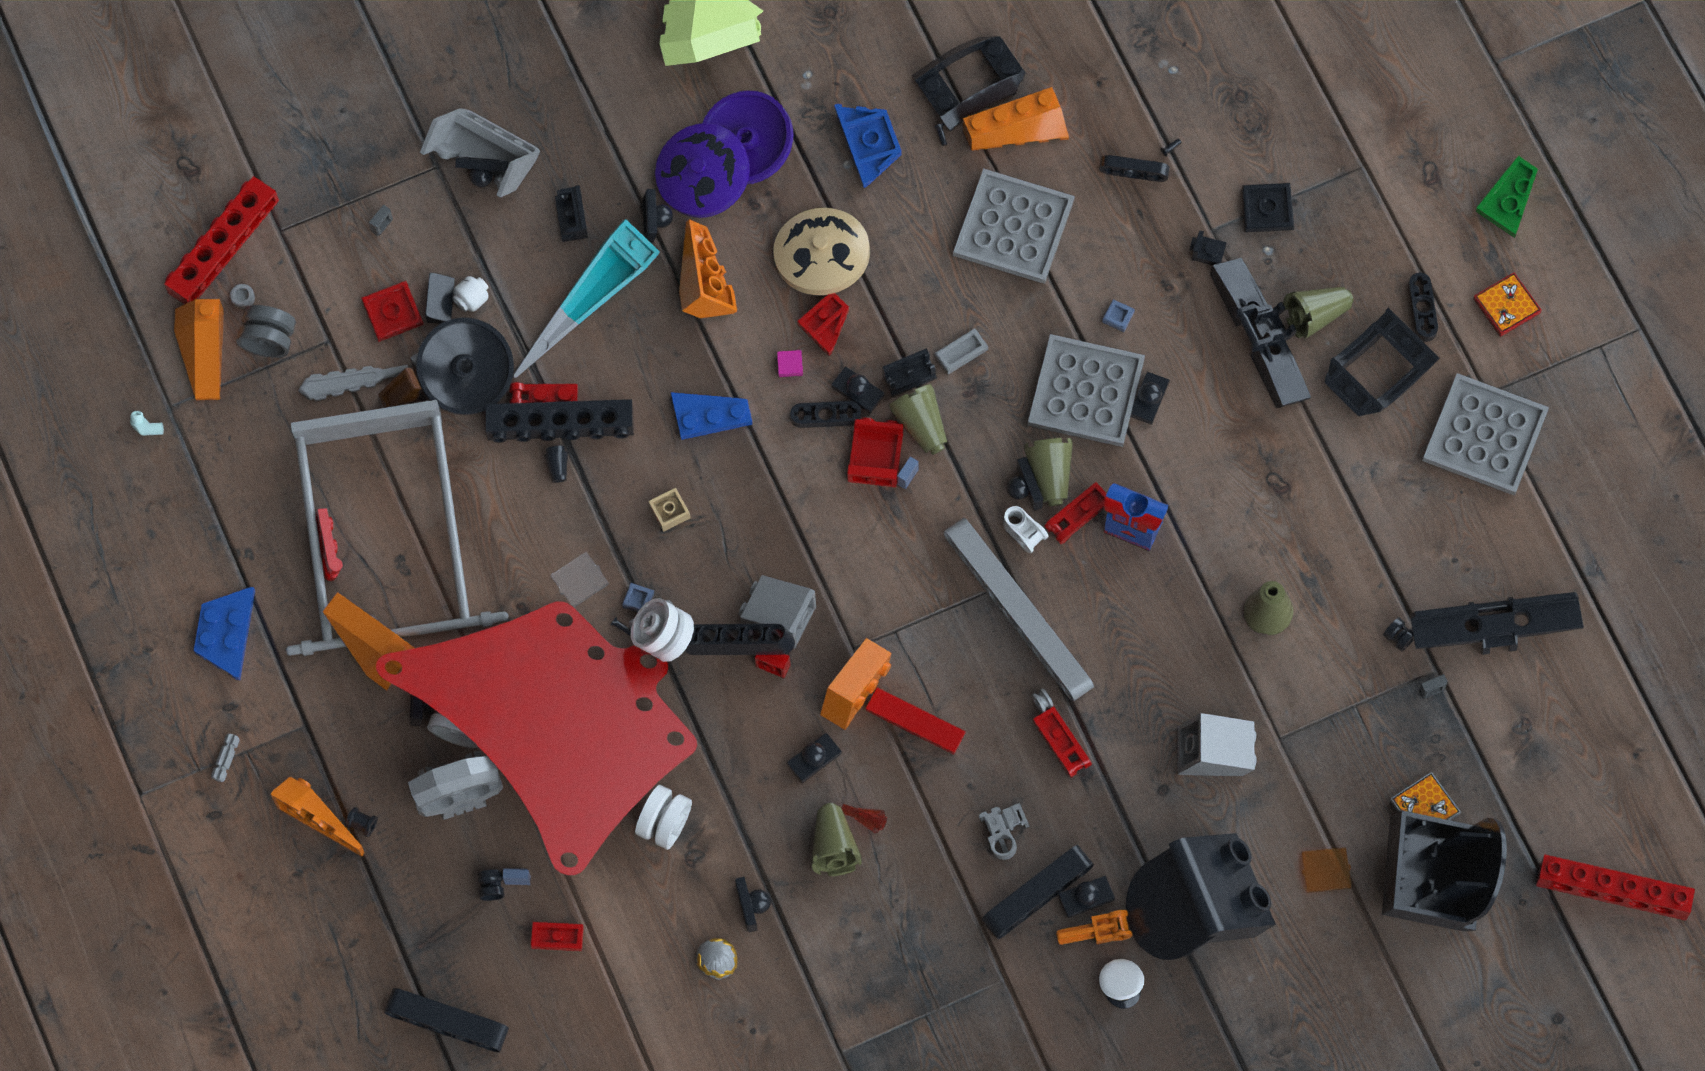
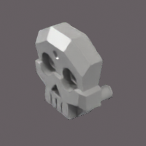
M475 751V757H472V754L469 753L465 756L466 759L435 769L433 767H425L426 773L423 768L418 770L417 774L419 777L408 782L418 814L425 817L441 814L443 820L454 817V814H464L463 811L465 810L467 813L473 811L474 807L479 809L487 806L486 799L499 794L503 789L496 765L488 756L481 757V752Z

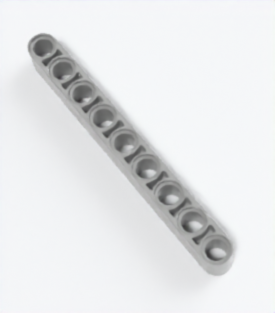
M962 518L943 531L948 543L1068 698L1074 702L1094 688L1090 677L968 520Z

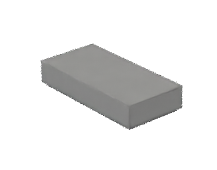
M974 328L935 352V357L949 375L986 352L988 345Z

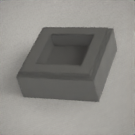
M383 205L369 221L371 232L377 236H380L393 220L391 210L387 206Z
M1443 674L1421 683L1419 693L1422 699L1445 691L1448 683L1445 675Z

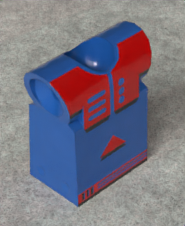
M1114 483L1110 486L1105 497L1104 509L1108 513L1104 533L1150 551L1163 523L1168 505Z

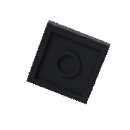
M1290 183L1242 185L1246 233L1294 230Z

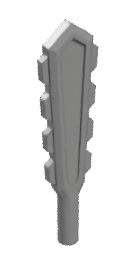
M408 365L387 369L366 366L358 371L353 368L347 369L345 373L333 371L324 376L322 374H313L309 378H305L298 391L309 400L320 401L326 399L329 395L336 397L343 395L345 391H350L351 393L359 391L364 386L367 389L375 387L377 383L384 379L397 377L405 368H408Z

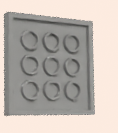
M983 168L954 248L953 256L1045 284L1075 196Z
M1050 334L1028 426L1123 447L1145 355Z
M1457 373L1422 461L1515 496L1549 407Z

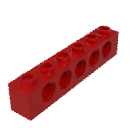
M255 176L249 182L243 183L239 191L240 193L235 199H231L226 204L225 211L221 216L216 217L212 221L207 233L197 239L192 251L186 253L182 257L178 268L170 272L166 277L164 285L167 293L184 305L200 298L279 202L277 192ZM249 202L255 203L252 207H245ZM234 220L240 221L237 225H230ZM219 238L225 239V241L220 244L215 243V241ZM205 256H210V259L208 261H200L201 258ZM195 274L193 279H185L188 275Z
M1544 854L1540 862L1536 882L1537 887L1685 921L1691 913L1695 893L1694 888Z

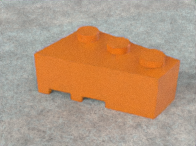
M866 638L827 688L820 715L846 730L868 695L872 694L876 689L881 676L885 677L891 668L889 661L892 653Z

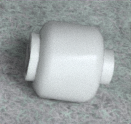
M467 276L454 288V297L452 299L462 311L475 312L488 300L486 290L489 287L480 277L475 279L474 277Z

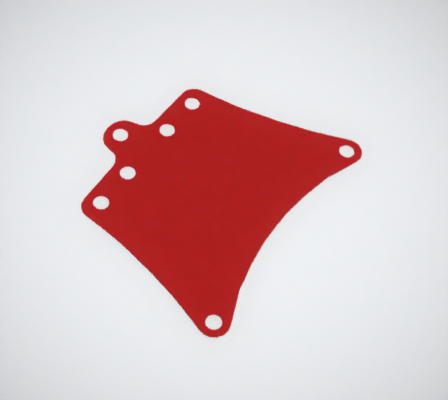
M565 602L550 603L512 621L470 635L433 645L382 655L376 663V671L380 677L424 701L451 721L489 757L509 781L532 816L540 831L552 865L557 871L565 875L581 873L609 834L627 813L664 776L692 755L697 748V740L657 694V683L667 674L668 663L656 658L657 664L655 667L646 668L642 666L640 658L649 653L635 645L628 648L612 646L573 606ZM560 613L569 614L573 619L572 624L567 627L560 626L556 622L557 615ZM592 646L601 647L605 655L602 659L594 660L589 657L588 649ZM389 661H397L402 665V671L396 675L389 674L385 669V665ZM641 697L651 700L653 707L649 711H641L636 707V700ZM670 732H679L683 735L684 742L679 746L671 745L667 740V736ZM564 853H573L578 858V863L574 867H566L561 863L560 858Z

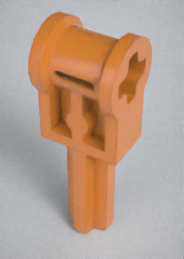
M1117 910L1107 914L1092 916L1091 924L1058 930L1056 932L1058 943L1063 945L1095 938L1096 944L1129 939L1133 935L1132 931H1129L1126 919L1128 911Z

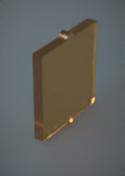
M1346 847L1302 852L1304 866L1302 875H1305L1307 893L1352 888L1349 872L1351 866L1348 865Z

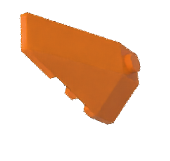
M689 219L686 221L679 288L682 311L700 319L734 314L737 312L735 293L732 285H727L723 276L726 273L724 266L719 265L715 257L717 249L706 226Z
M337 592L323 610L324 615L367 677L387 691L392 684L380 677L376 671L378 659L382 655L414 649V647ZM389 661L386 663L385 669L389 674L396 675L402 671V665L397 661Z

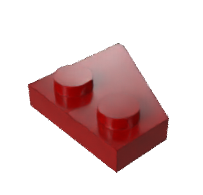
M836 293L828 294L797 321V325L830 356L848 315L849 306Z

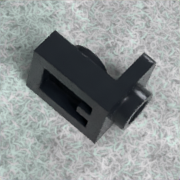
M1199 230L1198 236L1192 238L1189 251H1193L1192 260L1212 266L1222 263L1227 242L1204 237V231Z

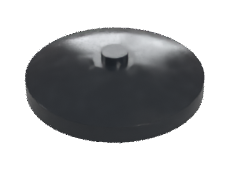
M455 318L435 327L423 340L416 359L417 379L426 397L430 401L437 400L440 409L456 415L478 414L486 411V404H497L510 387L514 372L513 355L506 339L492 325L474 318Z

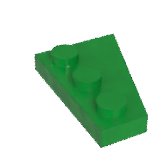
M1518 156L1478 205L1476 212L1515 238L1538 168Z

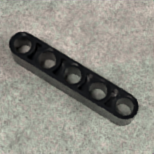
M693 624L692 638L684 651L689 655H784L793 650L795 640L781 624Z
M1075 845L993 907L981 920L997 939H1001L1089 872L1094 866L1093 862L1078 845Z
M398 988L392 989L384 1013L392 1018L497 1053L501 1052L509 1030L508 1026L497 1021Z

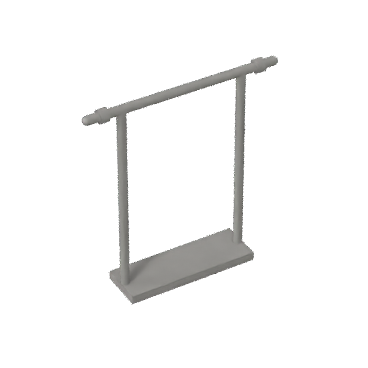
M437 400L291 423L296 443L323 640L312 642V640L301 641V644L288 646L285 649L287 655L303 654V656L313 655L316 651L347 647L341 638H332L331 623L323 613L328 602L306 445L432 425L460 614L459 619L391 629V631L403 638L478 625L488 627L493 626V623L508 620L509 615L504 611L491 613L490 611L481 612V615L472 617L469 614L441 424L443 423Z

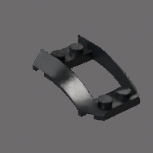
M1001 36L975 38L949 50L913 74L912 77L951 132L955 126L963 121V118L977 114L1005 97L1017 94L1016 91L1020 82L1023 81L1026 72ZM981 49L1001 78V81L980 90L959 103L939 72L966 55Z
M1389 307L1356 340L1337 356L1330 359L1329 370L1324 383L1358 417L1383 411L1412 387L1440 359ZM1383 336L1413 368L1388 391L1376 399L1346 368Z

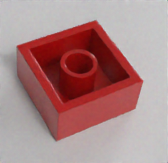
M786 654L755 656L757 668L783 679L791 666L790 656Z

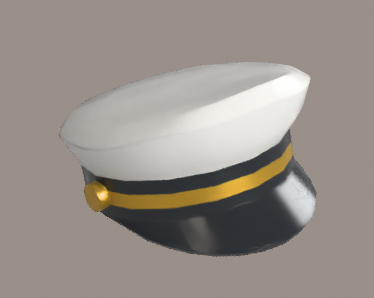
M1115 959L1102 968L1099 976L1100 987L1114 1006L1121 1009L1130 1008L1140 998L1141 989L1144 985V975L1134 962L1126 959Z

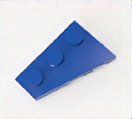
M671 392L681 440L753 425L747 399Z

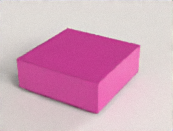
M802 350L777 352L779 377L803 376Z

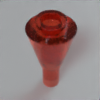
M843 804L841 807L845 815L855 818L856 821L875 834L885 828L887 816H885L884 810L855 808L847 804Z

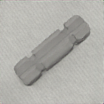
M229 733L225 736V745L221 747L215 763L217 767L213 768L211 774L212 779L218 782L225 781L226 770H229L235 754L234 748H237L240 741L238 736Z

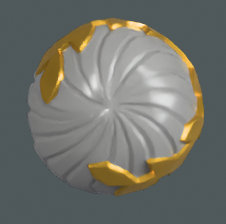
M713 938L707 940L697 950V966L707 976L717 980L727 978L737 968L736 950L725 939Z

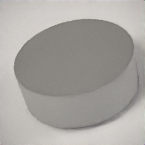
M239 284L231 290L230 299L234 307L245 309L247 306L253 305L255 295L250 286Z

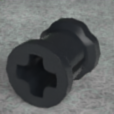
M353 807L346 819L345 827H353L362 831L364 836L370 837L377 825L378 817L375 815L370 817L360 812L359 808Z

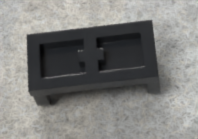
M580 185L557 190L555 200L562 242L588 238Z
M927 348L882 367V376L892 397L937 379L935 365L930 361V354Z

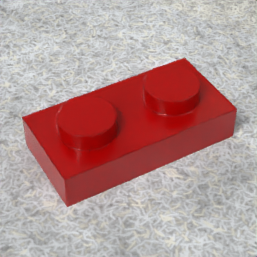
M533 922L531 949L582 951L584 925Z

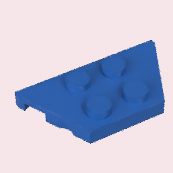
M835 104L834 109L862 186L865 188L902 155L900 145L887 110L876 108L871 110L856 106L855 109L842 107V104Z
M254 587L246 588L201 605L194 652L204 660L210 661L218 669H222L232 675L236 680L241 679L255 596Z

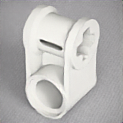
M1012 506L1006 510L1003 521L1004 529L1027 553L1031 554L1034 551L1033 548L1042 539L1046 540L1049 537L1045 529L1034 521L1021 507ZM1015 516L1021 522L1019 524H1012L1008 519Z

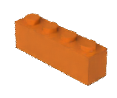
M1052 87L963 118V132L971 151L999 148L1008 144H1015L1017 146L1025 145V142L1039 141V143L1049 142L1050 139H1069L1062 109Z

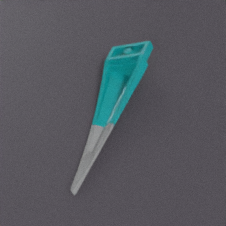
M626 219L605 239L514 372L513 378L518 377L577 325L642 273L660 253Z

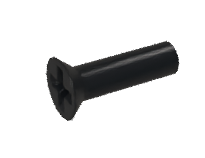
M937 124L934 128L938 131L941 145L946 146L947 141L943 130L944 124Z
M1178 138L1167 147L1160 148V150L1167 157L1168 152L1182 142Z
M615 617L610 626L614 625L630 636L631 629L619 622L617 617Z

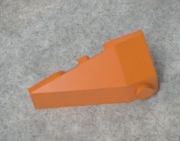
M195 299L175 309L174 333L196 400H220L224 309L220 299Z
M289 777L272 791L270 795L277 809L361 857L364 855L365 852L361 844L310 788V783L302 778L296 780Z

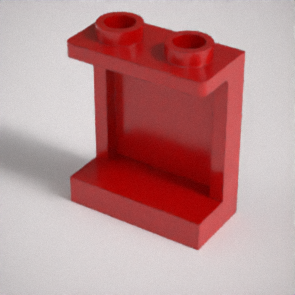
M867 417L855 419L850 465H848L847 473L848 482L897 487L903 441V424H899L894 420L878 422Z

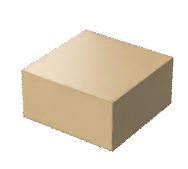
M676 488L648 501L649 507L663 532L690 519V513Z

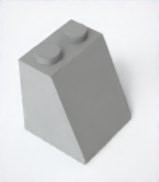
M762 575L759 582L755 581L749 592L751 597L748 603L744 602L740 608L738 615L741 616V624H781L793 636L795 640L793 649H795L816 608L815 591Z
M1200 713L1179 725L1178 775L1244 776L1255 770L1257 758L1254 749L1256 741L1254 721Z

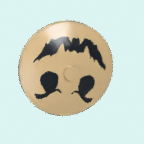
M815 208L799 213L784 224L775 239L773 255L779 275L789 286L806 294L828 295L848 288L861 277L869 262L870 245L864 227L852 215L833 208Z

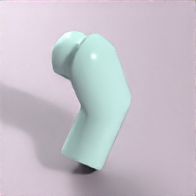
M134 411L131 413L130 424L140 435H162L164 433L162 422L149 423L143 417L142 412Z

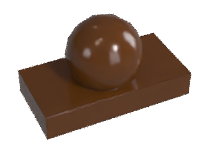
M405 368L378 394L384 408L400 406L417 400L421 387L413 369Z

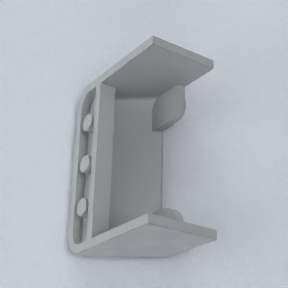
M462 108L433 119L420 151L423 155L436 151L437 155L443 159L459 156L507 160V170L492 171L493 176H495L494 183L499 189L497 192L499 197L517 190L540 153V150L534 145L478 114Z

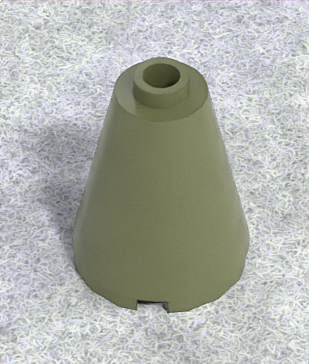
M1344 287L1295 291L1286 294L1283 299L1285 310H1288L1289 318H1286L1287 324L1289 326L1294 324L1297 330L1295 336L1298 338L1304 337L1303 339L1309 338L1350 310L1353 303L1352 293Z
M931 384L915 389V392L909 395L905 394L889 405L890 411L903 424V427L925 453L931 452L934 455L945 449L944 444L947 443L935 391Z
M1061 438L1034 441L1033 447H1029L1028 443L1023 445L1024 452L1042 494L1043 502L1048 503L1050 507L1063 505V500H1067L1073 447L1071 438H1067L1068 443H1062Z
M1276 581L1264 583L1249 595L1244 605V618L1247 625L1257 633L1268 635L1281 633L1289 626L1293 617L1292 602L1283 586Z
M834 803L824 804L817 811L811 859L812 870L820 875L821 871L828 872V876H840L856 870L855 865L858 863L859 865L862 864L860 851L842 808Z

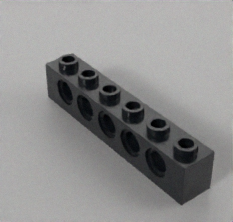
M632 399L486 404V434L488 440L496 443L513 439L527 442L531 439L552 441L555 438H565L567 440H577L580 437L602 439L604 436H614L615 438L623 439L634 435V407ZM607 417H612L615 419L610 424H606L603 422V420ZM582 418L590 419V422L587 424L578 423ZM558 419L566 420L563 425L554 424ZM513 420L517 422L513 427L506 426L508 421ZM533 420L542 421L538 426L530 425Z

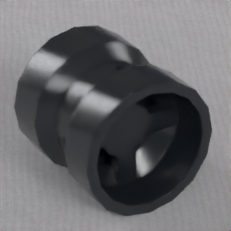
M1400 617L1396 618L1383 633L1387 640H1392L1396 643V648L1401 652L1407 649L1414 641L1412 628H1407L1405 622Z
M484 870L477 874L478 883L481 884V889L479 890L480 900L494 901L505 897L504 888L501 886V881L503 880L501 870Z

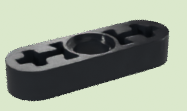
M1113 155L1102 156L1099 167L1100 172L1107 175L1155 182L1167 181L1170 169L1167 164L1162 162Z
M1419 272L1411 276L1408 290L1415 334L1422 341L1428 342L1432 341L1437 335L1438 321L1431 279L1427 274ZM1416 281H1421V284H1425L1422 290L1423 295H1419V287L1416 285ZM1419 302H1426L1429 304L1430 310L1420 312L1416 305ZM1427 318L1428 328L1431 329L1429 334H1426V331L1422 330L1424 326V319Z
M854 401L799 403L794 405L790 411L791 422L798 428L852 426L855 419L861 418L860 406ZM823 409H828L833 415L830 419L823 420L819 417V412ZM836 409H839L840 419H836ZM847 409H852L854 413L852 418H848L847 414H845ZM811 410H815V420H812ZM799 411H804V415H806L804 420H799L797 416Z

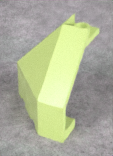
M669 0V4L664 6L662 21L666 24L665 34L660 36V47L665 66L699 62L759 42L761 24L757 20V16L763 10L749 0Z

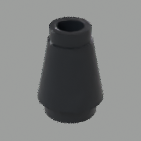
M565 446L546 448L544 458L552 482L560 483L567 481L568 452L565 451Z

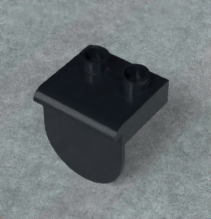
M1403 810L1390 817L1382 915L1459 931H1475L1477 920L1489 912L1498 896L1503 881L1507 857V842L1502 823L1494 818H1485L1475 825Z
M1237 833L1185 837L1169 843V849L1140 867L1133 876L1127 891V921L1133 937L1148 954L1163 960L1183 958L1207 943L1255 938L1276 925L1270 912L1272 905L1270 895L1262 885L1258 884L1250 865L1252 859L1250 849L1243 840L1238 838Z

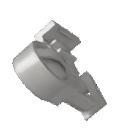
M1020 803L1002 810L1003 813L999 807L991 809V813L987 814L985 811L979 815L981 822L984 820L991 834L988 837L991 850L998 859L1007 860L1016 853L1017 845L1009 830H1014L1013 828L1016 825L1029 827ZM1004 838L1012 841L1010 851L1007 849ZM997 841H999L1002 847L1003 854L995 850Z

